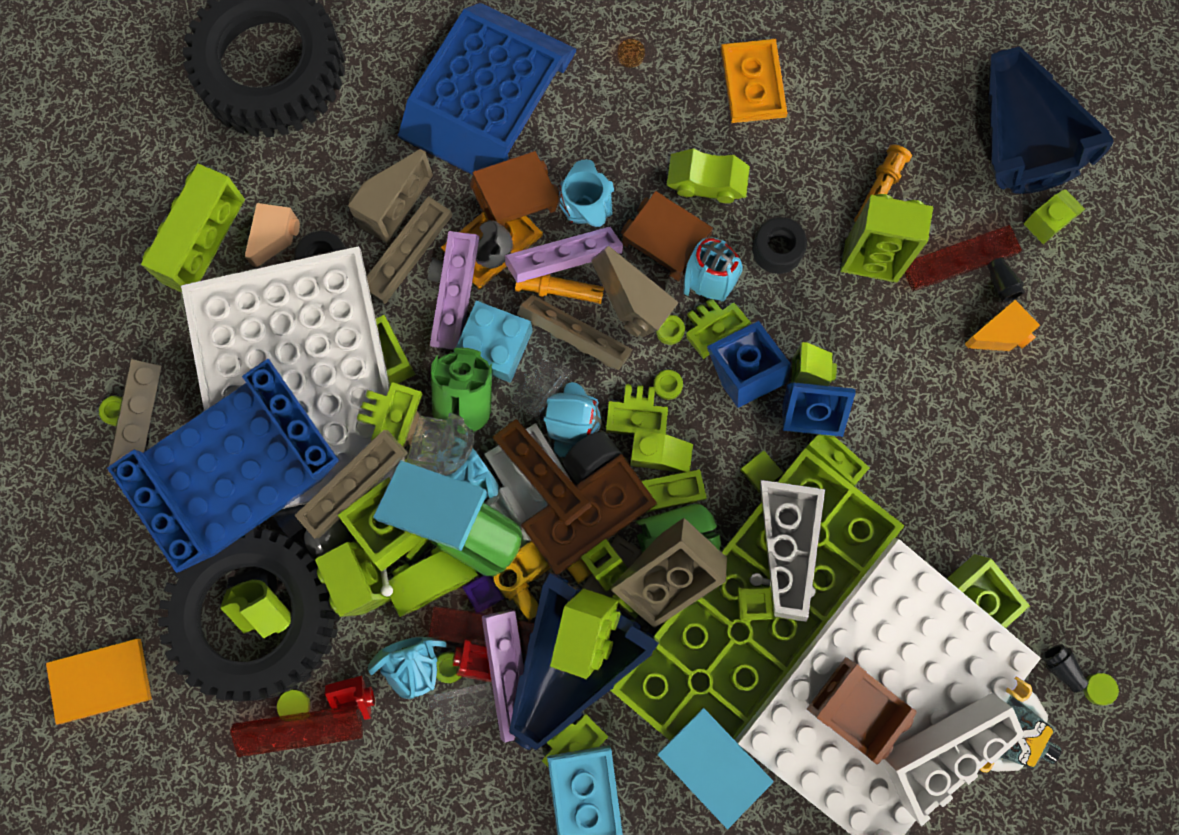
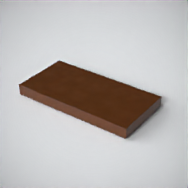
M622 454L576 485L577 489L590 502L591 508L571 524L566 526L549 505L521 524L556 575H559L579 561L581 556L603 540L610 539L657 505L653 496Z

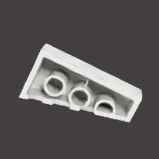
M761 480L760 490L774 616L806 622L809 614L825 489Z
M991 693L893 747L891 754L882 760L904 808L923 826L931 819L928 815L939 805L944 807L953 799L951 796L953 792L965 782L969 785L978 777L979 769L987 762L993 764L1024 736V733L1013 707L994 693Z

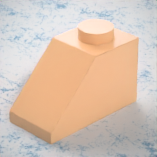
M256 204L245 252V258L252 266H260L292 244L293 236H297L299 233L300 222L291 208Z

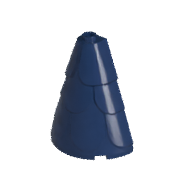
M1020 46L991 54L988 105L991 109V168L995 180L1001 189L1010 188L1012 193L1027 194L1059 186L1081 175L1079 169L1089 162L1091 165H1095L1108 152L1114 142L1109 130L1083 108L1074 96L1053 79V75Z
M552 573L548 575L546 582L542 586L534 629L530 634L523 675L519 676L509 733L515 736L514 741L527 750L531 748L539 749L580 718L583 710L613 689L618 681L649 658L659 644L658 639L648 631L646 634L640 630L642 626L617 609L616 611L620 612V619L616 629L611 630L609 638L610 641H613L612 651L608 660L603 659L599 670H594L587 679L550 667L564 606L583 589L579 585L570 586L568 584L570 581Z

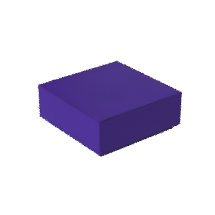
M482 575L463 586L477 614L504 599L492 576Z

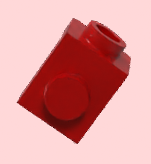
M464 640L461 648H455L452 666H457L456 676L492 682L487 648L471 644L470 640Z
M362 676L325 685V695L334 716L360 709L364 720L371 719V706L375 705V696L372 687L366 686Z

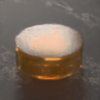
M636 39L624 40L618 47V60L625 67L633 68L639 66L645 57L643 44Z

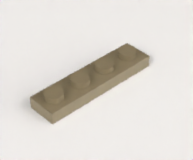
M429 196L426 198L367 275L371 296L383 304L387 303L453 216L449 209Z
M531 295L523 302L518 310L517 315L531 321L532 325L548 331L557 339L568 342L580 352L590 354L608 367L620 370L633 350L534 295Z
M133 359L129 361L107 467L134 449L144 453L161 365ZM107 469L106 476L113 477Z
M383 430L295 514V517L314 539L320 538L340 519L338 514L364 496L408 452L388 430Z

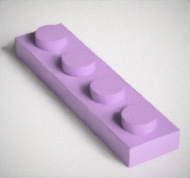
M606 227L505 255V264L516 282L519 283L590 263L607 246L621 254L623 244L612 228Z
M448 232L430 341L431 347L454 350L465 327L480 238L476 234Z
M511 609L482 616L500 738L505 743L513 741L515 738L514 735L509 733L519 676L523 675L524 672L516 613Z

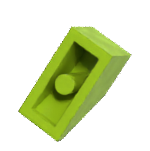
M1064 189L1038 208L1026 220L1024 225L1042 244H1045L1081 214L1085 208Z
M801 342L792 358L791 383L829 386L831 381H835L837 364L832 363L833 353L810 343Z
M635 430L630 466L681 473L690 472L693 444L666 434Z

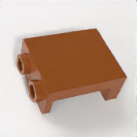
M536 151L472 173L470 186L487 221H496L505 227L506 222L548 208L550 213L556 211L559 190L555 184L551 183L548 177L547 166L543 160L539 159Z
M655 191L650 199L646 197L641 202L637 210L639 214L634 221L629 219L621 231V234H623L622 244L626 248L630 244L670 270L669 276L679 282L685 274L687 263L695 247L703 238H711L713 227Z
M847 657L844 658L807 708L817 719L834 730L877 765L882 759L887 758L891 754L894 747L893 744L902 733L911 727L913 718L917 713L915 709L898 698L869 675L867 671Z

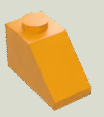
M1014 300L973 335L965 345L972 349L1011 351L1017 345L1023 349L1035 338L1032 332L1040 324Z

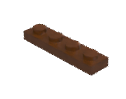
M517 419L492 437L495 443L566 526L591 508L590 502Z

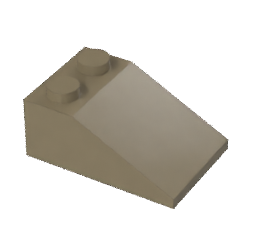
M417 150L365 181L359 190L357 189L352 193L348 207L359 228L389 243L433 176L424 150Z
M610 246L604 248L591 260L619 320L625 324V330L635 337L639 335L645 337L658 331L679 303Z
M683 518L661 533L611 586V590L651 626L656 628L726 582L727 557Z

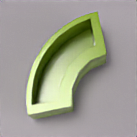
M692 148L671 154L667 186L677 190V194L682 197L699 196L715 198L721 203H733L734 199L746 198L750 166L735 155H710Z
M437 547L431 551L432 556L411 567L409 564H406L392 572L394 577L388 581L389 585L393 588L390 598L399 617H402L464 586L478 576L476 571Z
M250 580L226 590L220 608L243 633L256 630L263 638H266L275 632L280 633L290 625V611L263 581Z

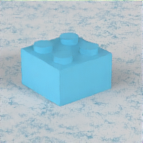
M476 301L456 348H470L480 351L481 357L489 365L492 364V376L511 383L533 332L531 321Z

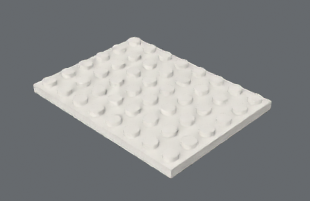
M359 246L181 285L204 411L244 385L246 382L242 376L266 359H270L339 459V462L320 483L282 509L308 503L372 442L370 439L375 426L358 421L356 418L358 413L371 416L372 412L360 408L362 402L372 405L376 403L375 400L365 397L367 390L387 396L390 388L362 252ZM398 464L395 465V466H394L376 485H374L372 488L376 487L378 484H380L382 481H384V480H385L386 478H388V477H390V479H392V477H393V475H394V472H395V470H396Z
M893 538L735 741L851 835H905L916 820L904 808L883 760L878 765L807 710L808 706L844 658L847 657L858 664L879 683L917 711L911 727L899 736L893 744L894 746L991 693H994L1007 703L1011 695L1005 691L1006 688L1014 690L1017 686V680L1014 678L1017 676L1024 681L1041 658L902 541Z

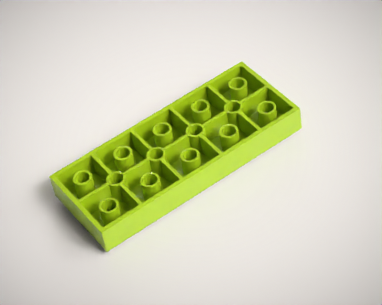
M806 448L794 460L778 480V483L825 489L812 584L816 593L810 599L807 621L775 617L773 602L772 620H739L738 588L771 587L763 584L753 586L750 583V577L755 573L760 574L763 578L770 579L761 502L721 551L727 557L726 582L665 621L654 635L658 639L659 644L652 655L618 681L614 688L610 690L669 741L702 708L735 740L893 538H896L904 527L901 522Z

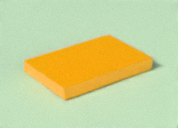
M776 39L721 44L720 49L731 123L786 118L788 113Z
M482 212L459 232L476 234L481 239L483 233L480 230V226L487 222L484 213ZM527 216L506 222L505 228L510 232L513 241L511 253L528 249L543 236V232ZM447 242L443 246H441V250L444 253L446 250ZM475 262L472 283L478 290L481 289L506 267L505 262L496 268L482 267Z
M141 639L126 641L46 663L56 725L152 700Z

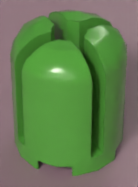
M454 348V353L444 355L440 359H438L437 355L431 364L432 414L437 424L448 432L453 433L455 431L458 410L460 434H471L483 428L490 418L492 364L489 365L481 357L480 351L470 348Z
M483 502L462 551L434 541L431 543L485 576H497L517 556L521 546L522 529L514 520Z
M691 504L635 522L642 527V533L638 534L637 538L643 552L661 533L683 518L693 525L719 551L721 540L718 533L715 534L711 531L717 527L714 517L701 504Z

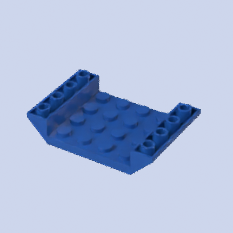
M482 3L463 9L407 99L398 137L471 175L474 171L509 160V151L556 72H565L576 53V48Z
M266 359L242 376L246 382L244 385L144 453L134 449L107 467L176 573L221 552L320 483L339 462L331 447L270 359Z

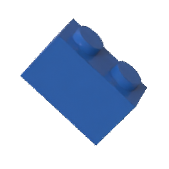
M759 321L707 346L722 387L737 408L789 383L791 363Z
M794 382L787 384L782 405L783 431L843 437L856 394L855 389Z

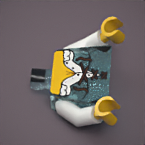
M1017 676L1014 678L1017 680L1016 688L1011 690L1007 687L1005 690L1010 694L1006 703L1013 707L1024 736L993 764L987 762L979 769L982 772H989L990 770L997 772L1019 771L1023 766L1033 768L1039 758L1054 764L1061 755V747L1049 741L1053 728L1047 723L1048 714L1038 697L1032 692L1031 685Z

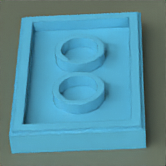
M400 460L373 517L379 522L462 551L487 492L483 488Z
M704 708L657 753L727 830L774 782Z
M608 745L547 756L557 835H623L611 747Z

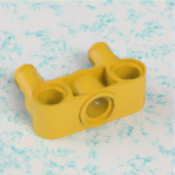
M532 541L519 549L515 559L503 572L494 576V582L505 598H508L509 601L513 600L528 621L536 617L539 605L528 590V583L550 569V566ZM582 558L567 568L578 584L592 574ZM507 571H513L517 575L516 583L511 587H505L501 583V577Z

